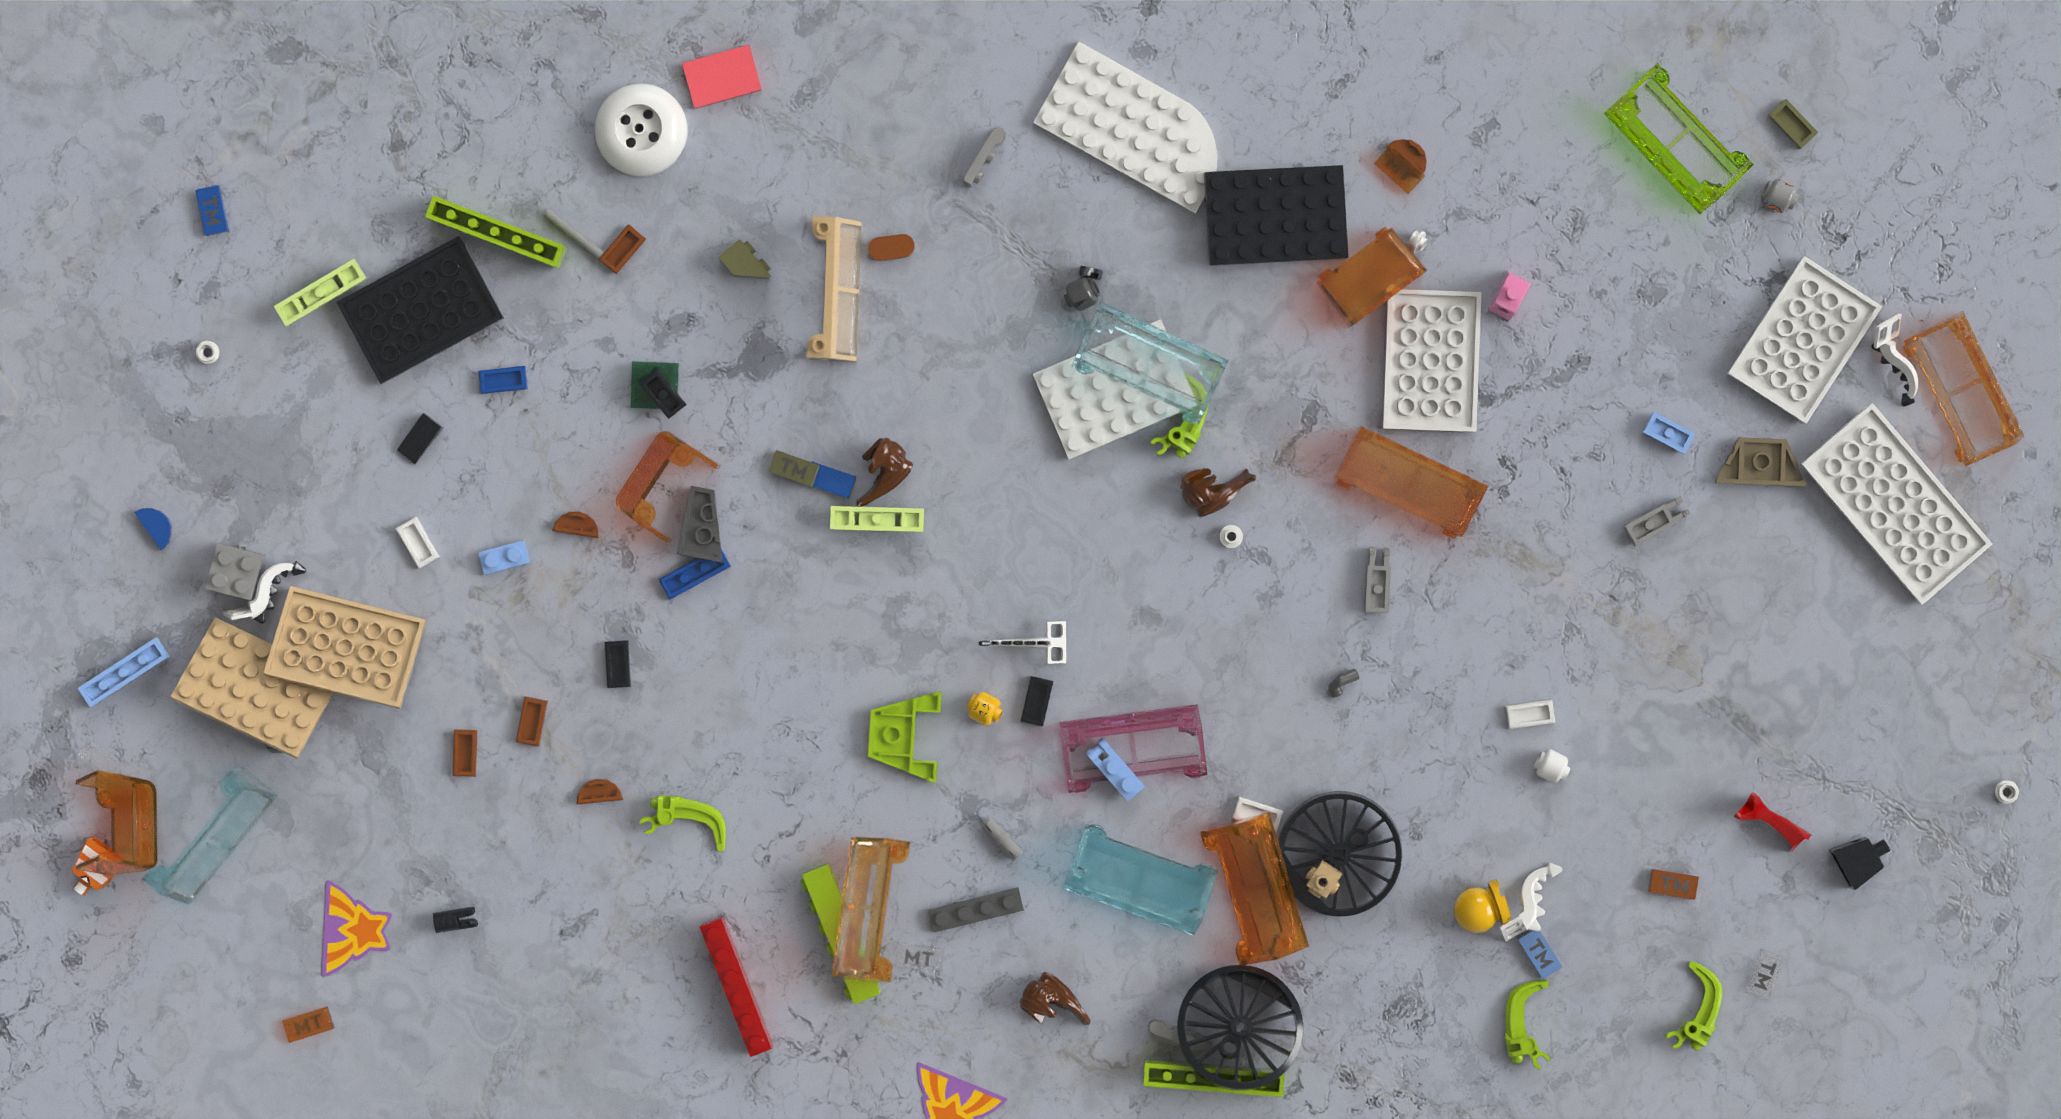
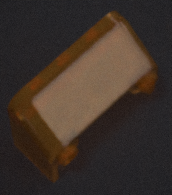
M668 431L660 432L618 493L616 505L620 511L666 543H671L673 540L671 537L651 525L656 517V510L645 498L670 461L677 466L685 467L690 465L695 457L698 456L716 469H719L721 465L675 434Z
M100 770L77 779L76 785L95 788V797L98 804L103 808L111 809L112 852H102L98 856L76 865V870L114 875L143 872L154 868L157 864V795L154 784L149 780Z

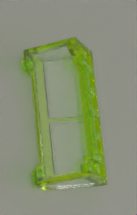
M1657 63L1604 114L1700 215L1720 199L1754 164L1743 152L1733 151L1730 153L1667 87L1670 83L1669 74Z

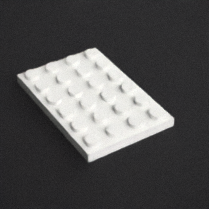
M1803 256L1727 374L1794 418L1807 424L1883 306L1806 256Z
M1387 289L1382 429L1476 432L1481 292Z
M1161 319L1033 374L1069 460L1198 405Z

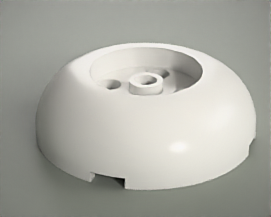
M638 83L624 86L607 97L597 113L594 132L600 153L612 167L627 175L647 177L665 171L677 161L686 145L688 125L682 107L670 93L655 85ZM646 110L653 112L651 119L647 120L644 118L643 114ZM628 115L631 121L628 125L621 123L622 116ZM639 124L644 127L640 133L635 130ZM653 132L659 135L656 142L649 140V135ZM629 138L636 140V145L632 148L626 145V141Z

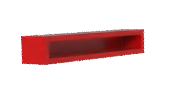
M724 916L702 924L700 930L749 1056L753 1057L771 1050L774 1046Z

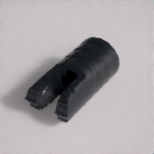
M475 907L433 913L435 932L441 933L477 927L478 921L474 918L459 920V918L469 917L476 913Z

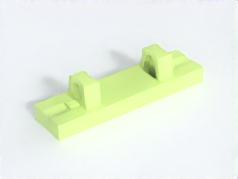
M352 259L278 303L274 308L285 326H289L365 281L367 278L356 259ZM334 278L339 282L341 288H339Z
M831 506L830 530L924 532V509Z

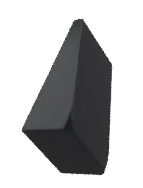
M654 367L638 381L640 386L668 419L687 405L657 367Z
M423 413L397 451L416 464L444 427L426 413Z

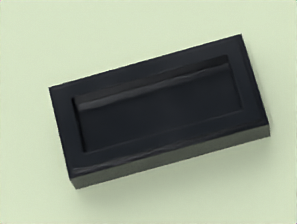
M629 640L605 642L607 688L631 687Z
M1031 676L1021 722L1039 726L1044 725L1053 681Z

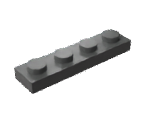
M1019 887L928 909L934 933L1024 911Z

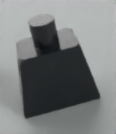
M1862 837L1830 848L1829 851L1849 888L1856 890L1884 868L1879 857L1890 852V849L1884 839L1872 845L1869 838Z

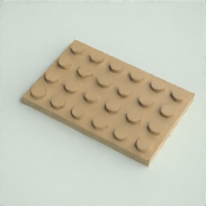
M290 586L263 674L312 688L401 709L426 620Z
M215 617L170 696L171 700L298 760L334 693L265 676L263 673L272 644Z

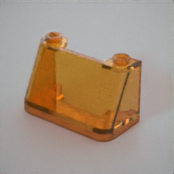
M1385 226L1374 234L1377 239L1333 271L1328 268L1318 276L1320 281L1316 284L1349 328L1427 271L1393 228L1388 230Z

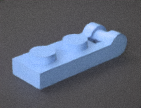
M1102 737L1097 741L1098 744L1092 750L1089 748L1085 754L1128 802L1145 786ZM1105 751L1109 757L1102 762L1098 756Z

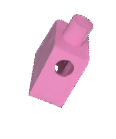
M1507 271L1488 311L1509 321L1517 312L1530 286V282Z

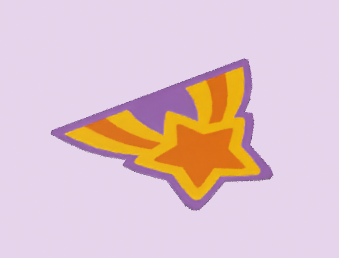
M329 880L326 881L322 977L339 971L352 959L356 961L370 951L390 950L384 930L392 914L389 912L372 911L359 899L355 902L343 888Z
M920 1062L917 1063L918 1079L925 1096L922 1098V1104L927 1116L926 1119H979L994 1112L1007 1101V1098Z

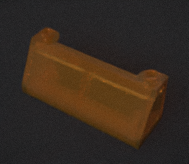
M1362 426L1357 427L1334 476L1338 480L1337 485L1348 490L1352 486L1439 526L1444 529L1442 534L1453 539L1456 536L1462 537L1488 488V485Z
M1270 812L1217 825L1201 831L1200 834L1205 848L1209 851L1218 852L1243 940H1240L1236 945L1239 966L1278 960L1309 947Z

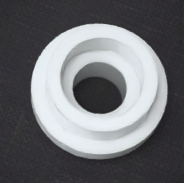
M1417 230L1413 233L1407 245L1411 252L1416 253L1418 250L1422 251L1428 241L1425 238L1426 233L1423 231L1420 233Z
M203 341L196 348V356L204 364H212L219 358V347L212 341ZM207 348L212 350V355L209 357L205 356Z
M1235 525L1225 526L1220 532V541L1227 548H1235L1243 540L1241 529ZM1229 532L1235 533L1236 538L1234 541L1227 539Z
M2004 780L1997 784L1995 796L2000 802L2009 804L2018 798L2019 789L2014 782ZM2004 788H2009L2010 793L2008 796L2003 795Z

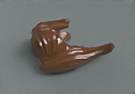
M887 437L879 438L862 455L863 460L867 462L872 459L868 468L869 473L874 474L880 467V474L877 475L871 489L856 501L858 507H863L896 488L911 472L913 463L905 458L906 452L902 446Z
M1203 468L1191 471L1183 476L1180 489H1182L1184 501L1190 508H1195L1198 516L1201 518L1226 507L1242 487L1256 480V475L1250 474L1249 470L1245 469L1242 474L1226 483L1212 485L1217 481V476L1213 474L1210 477L1204 478L1211 475V470Z
M1043 972L1038 981H1031L1024 989L1022 998L1019 1000L1021 1009L1039 1023L1043 1022V1015L1049 1018L1057 1016V1012L1052 1010L1049 1004H1056L1058 1007L1072 1012L1084 1025H1089L1091 1022L1072 991L1060 979L1047 972Z

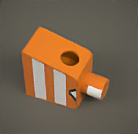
M90 837L86 840L72 869V872L80 878L73 889L84 896L91 886L96 890H101L129 864V861L96 837Z

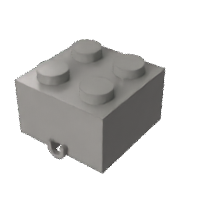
M217 543L205 589L224 593L232 597L253 600L266 555L250 551L247 547L240 545L234 547Z

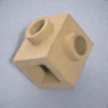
M1321 860L1317 868L1312 866L1305 877L1308 879L1307 886L1310 887L1308 891L1318 898L1321 896L1327 898L1329 894L1333 896L1340 886V883L1337 881L1341 877L1342 872ZM1326 878L1327 882L1321 884L1319 882V879Z

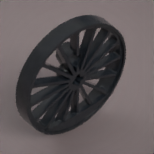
M1348 791L1325 792L1311 797L1300 804L1285 821L1277 844L1278 868L1288 890L1306 907L1329 916H1352L1376 906L1388 895L1395 885L1402 866V842L1392 818L1373 800ZM1327 800H1344L1339 843L1326 804ZM1347 800L1364 804L1355 824L1343 842ZM1320 802L1323 803L1335 844L1332 843L1307 812L1308 808ZM1369 807L1381 819L1364 831L1361 828H1357ZM1304 813L1331 847L1294 828L1292 825L1295 820ZM1385 822L1392 833V837L1368 844V834ZM1292 830L1328 851L1286 847L1287 834ZM1355 833H1361L1365 840L1363 844L1356 846L1351 842V837ZM1394 841L1395 858L1351 854ZM1338 848L1340 851L1344 849L1345 858H1334L1336 855L1335 849ZM1284 851L1328 856L1293 866ZM1351 858L1394 862L1395 864L1391 877L1388 879ZM1321 860H1329L1327 863L1329 865L1332 864L1334 868L1337 865L1336 869L1339 871L1341 866L1353 907L1336 909L1337 889L1333 897V906L1328 908L1318 897L1308 891V879L1303 880L1295 869L1319 863ZM1349 862L1384 880L1387 884L1375 895ZM1345 865L1371 895V900L1362 905H1356ZM1324 878L1322 884L1327 882L1326 878Z
M1248 965L1224 966L1205 974L1196 981L1182 1001L1177 1022L1180 1047L1192 1069L1207 1082L1233 1091L1258 1089L1278 1079L1296 1059L1303 1040V1017L1299 1004L1291 990L1270 972ZM1225 976L1241 982L1239 1015L1237 1014ZM1221 978L1233 1016L1206 984ZM1246 984L1256 989L1257 992L1244 1016L1243 1005ZM1200 989H1203L1228 1019L1193 1002V997ZM1261 992L1273 998L1248 1018ZM1276 1001L1291 1010L1252 1022ZM1192 1006L1225 1024L1185 1021L1187 1008ZM1291 1015L1295 1021V1031L1255 1027ZM1243 1023L1244 1029L1238 1032L1236 1030L1237 1026ZM1185 1026L1223 1029L1225 1031L1187 1042ZM1255 1033L1294 1036L1295 1041L1292 1051H1288ZM1225 1036L1220 1043L1198 1061L1189 1046ZM1252 1038L1288 1056V1058L1279 1068H1276ZM1246 1040L1272 1069L1273 1073L1261 1079L1258 1078ZM1241 1041L1254 1081L1238 1082ZM1231 1042L1236 1046V1051L1227 1053L1223 1045ZM1219 1049V1053L1223 1058L1215 1074H1212L1201 1063ZM1236 1058L1234 1081L1218 1077L1225 1060Z

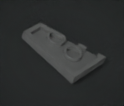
M691 486L677 554L723 564L715 491Z

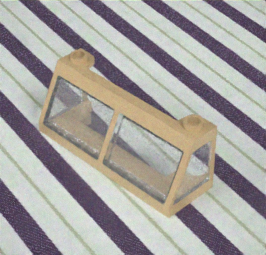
M812 216V232L814 236L826 241L823 334L813 335L809 339L807 358L810 360L857 362L862 222L839 217Z

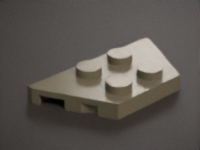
M1739 437L1715 479V483L1806 486V481L1800 473L1798 463L1791 453L1787 439Z

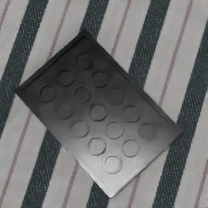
M1343 165L1204 172L1209 266L1349 258Z
M460 236L336 302L380 384L386 383L504 319Z

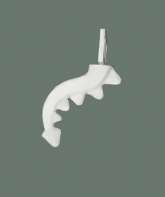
M1549 863L1547 867L1534 870L1524 880L1521 888L1523 911L1518 915L1519 917L1500 927L1505 942L1526 930L1537 932L1541 930L1536 918L1545 915V910L1537 905L1543 899L1542 895L1534 893L1542 889V886L1537 881L1545 882L1547 874L1553 878L1562 872V867Z

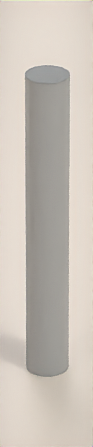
M549 209L546 212L545 218L597 259L603 255L604 251Z

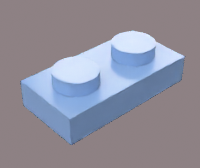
M1656 412L1652 413L1642 432L1682 454L1686 453L1696 434Z
M524 540L478 553L484 575L530 563Z

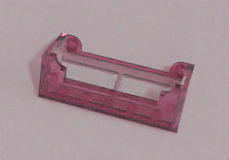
M1198 704L1060 722L1069 793H1084L1091 787L1092 782L1108 780L1085 754L1089 748L1092 750L1098 744L1097 741L1102 737L1137 777L1183 771L1186 776L1193 779L1207 775L1203 730ZM1105 751L1098 756L1102 762L1109 757Z

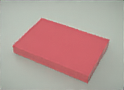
M750 45L682 63L695 109L762 91Z

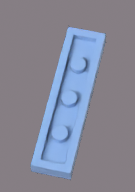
M158 637L154 638L80 686L78 690L89 707L92 708L170 656Z

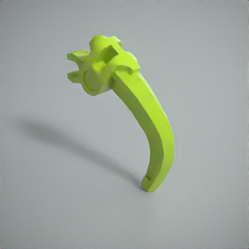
M1185 372L1184 374L1198 405L1188 409L1187 415L1180 427H1174L1166 436L1154 438L1150 442L1151 446L1155 443L1162 445V450L1156 452V456L1163 455L1169 447H1173L1176 449L1175 455L1179 458H1184L1191 453L1201 435L1200 431L1209 406L1208 393L1202 383Z
M658 795V797H654L650 801V807L657 809L656 814L651 817H642L639 820L640 824L646 821L652 824L650 829L644 831L646 835L652 834L661 825L671 824L674 818L692 819L706 823L714 833L717 850L722 852L725 849V821L721 813L711 805L684 799L682 796Z
M1690 961L1688 968L1701 979L1704 985L1705 992L1701 1006L1693 1021L1683 1022L1678 1030L1667 1032L1664 1037L1668 1039L1672 1035L1676 1036L1677 1042L1670 1046L1672 1049L1679 1048L1684 1040L1689 1039L1692 1041L1691 1048L1699 1051L1702 1047H1706L1716 1028L1714 1024L1720 1010L1723 995L1722 985L1716 975L1695 961Z
M1545 979L1517 986L1509 994L1505 1012L1506 1033H1504L1508 1057H1511L1515 1064L1522 1062L1523 1055L1527 1054L1532 1059L1533 1066L1538 1070L1541 1066L1537 1063V1058L1542 1056L1547 1062L1550 1061V1058L1546 1053L1538 1049L1534 1038L1527 1037L1524 1010L1525 1002L1530 995L1548 987L1549 982Z

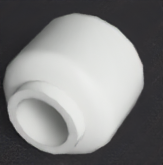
M1548 749L1546 752L1541 751L1534 764L1536 774L1551 783H1557L1560 779L1565 780L1570 771V767L1567 766L1568 758L1552 749Z

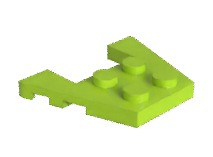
M935 692L871 709L868 757L936 783L938 761L913 759L916 712L941 713L942 692Z

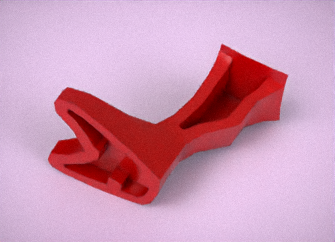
M1754 792L1750 794L1745 805L1734 815V818L1741 821L1761 819L1770 824L1791 844V852L1804 839L1809 840L1812 834L1789 819L1769 810Z

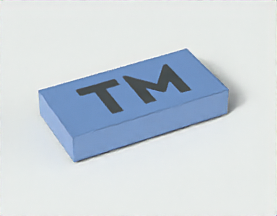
M1531 930L1517 939L1542 979L1562 968V965L1540 931Z

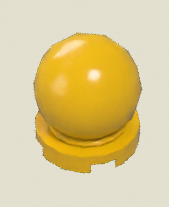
M1497 879L1488 881L1487 889L1473 887L1459 894L1454 904V918L1464 930L1472 933H1482L1493 928L1497 921H1500L1502 925L1511 921V914L1505 896L1500 895V884Z

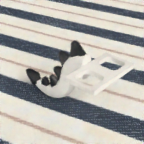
M1898 313L1876 327L1875 341L1871 348L1882 353L1880 360L1882 364H1892L1893 373L1897 374L1902 371L1901 381H1908V384L1904 385V389L1908 393H1902L1901 405L1905 407L1915 403L1914 397L1918 390V377L1914 366L1896 350V342L1892 341L1893 338L1899 335L1902 314ZM1896 321L1895 331L1891 333L1892 325ZM1884 328L1883 338H1879L1880 331Z
M297 561L293 564L278 563L271 566L261 575L255 598L248 602V608L241 607L223 611V615L231 620L251 617V620L254 619L260 624H264V610H273L275 608L270 596L278 592L272 584L281 583L279 574L287 577L288 571H291L293 576L304 574L306 569Z
M1066 621L1045 622V637L979 641L978 645L1046 648V664L1066 663ZM1052 624H1060L1061 636L1059 638L1051 637ZM1053 647L1061 649V659L1059 661L1051 660V649Z

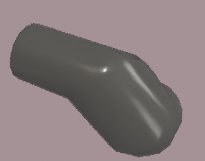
M1352 669L1338 675L1328 685V691L1331 692L1333 698L1343 695L1341 686L1359 679L1357 670Z

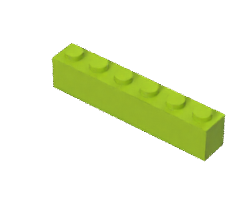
M434 195L425 215V218L557 269H560L568 248L557 242Z
M830 863L804 872L802 874L803 879L800 880L805 893L809 891L812 899L809 901L810 908L813 914L817 913L821 922L817 923L822 936L826 935L829 944H826L830 956H835L838 965L835 966L839 979L844 978L847 986L844 987V992L848 1001L853 1000V1003L857 1004L881 993L880 987Z
M1144 1059L1143 1086L1283 1097L1285 1073L1264 1087L1248 1091H1233L1207 1082L1192 1069L1189 1063ZM1201 1064L1206 1070H1208L1212 1074H1215L1219 1066L1211 1064ZM1223 1065L1218 1077L1234 1081L1235 1066ZM1239 1067L1238 1082L1254 1081L1251 1068ZM1255 1068L1259 1079L1273 1073L1272 1069Z

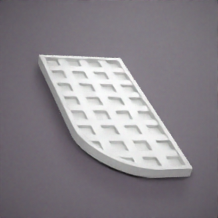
M1081 42L1077 43L1033 124L1196 214L1205 198L1204 172H1215L1217 169V147L1212 130L1203 115L1193 105Z

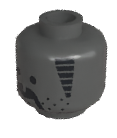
M1081 277L1067 285V294L1064 295V299L1069 307L1073 306L1076 310L1083 311L1098 302L1100 291L1093 279L1089 280L1087 277Z

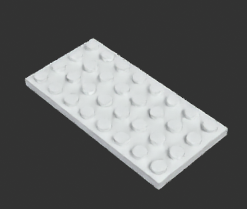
M1873 403L1866 406L1800 463L1920 605L1928 601L1992 545L1986 535Z

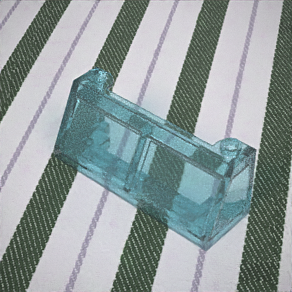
M1086 824L1063 889L1194 936L1203 920L1218 870L1205 863L1196 865L1194 868L1106 837L1107 833L1100 825Z

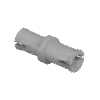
M993 817L982 826L996 842L995 845L997 847L1000 846L1012 861L1024 852L1009 837L1011 834L1005 832Z

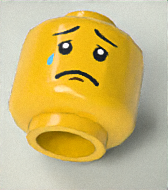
M980 692L978 695L974 694L967 705L969 717L984 726H989L993 721L997 723L1003 713V710L1000 709V700L986 692Z

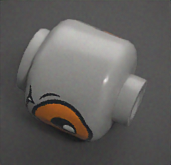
M1775 179L1773 182L1769 181L1761 195L1764 198V205L1779 213H1784L1787 208L1792 210L1798 197L1794 196L1796 192L1795 187L1780 179Z

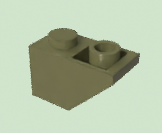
M739 239L718 257L735 277L769 279L771 277L768 273L771 268L763 259L759 261L753 255L756 250L748 241L743 243Z

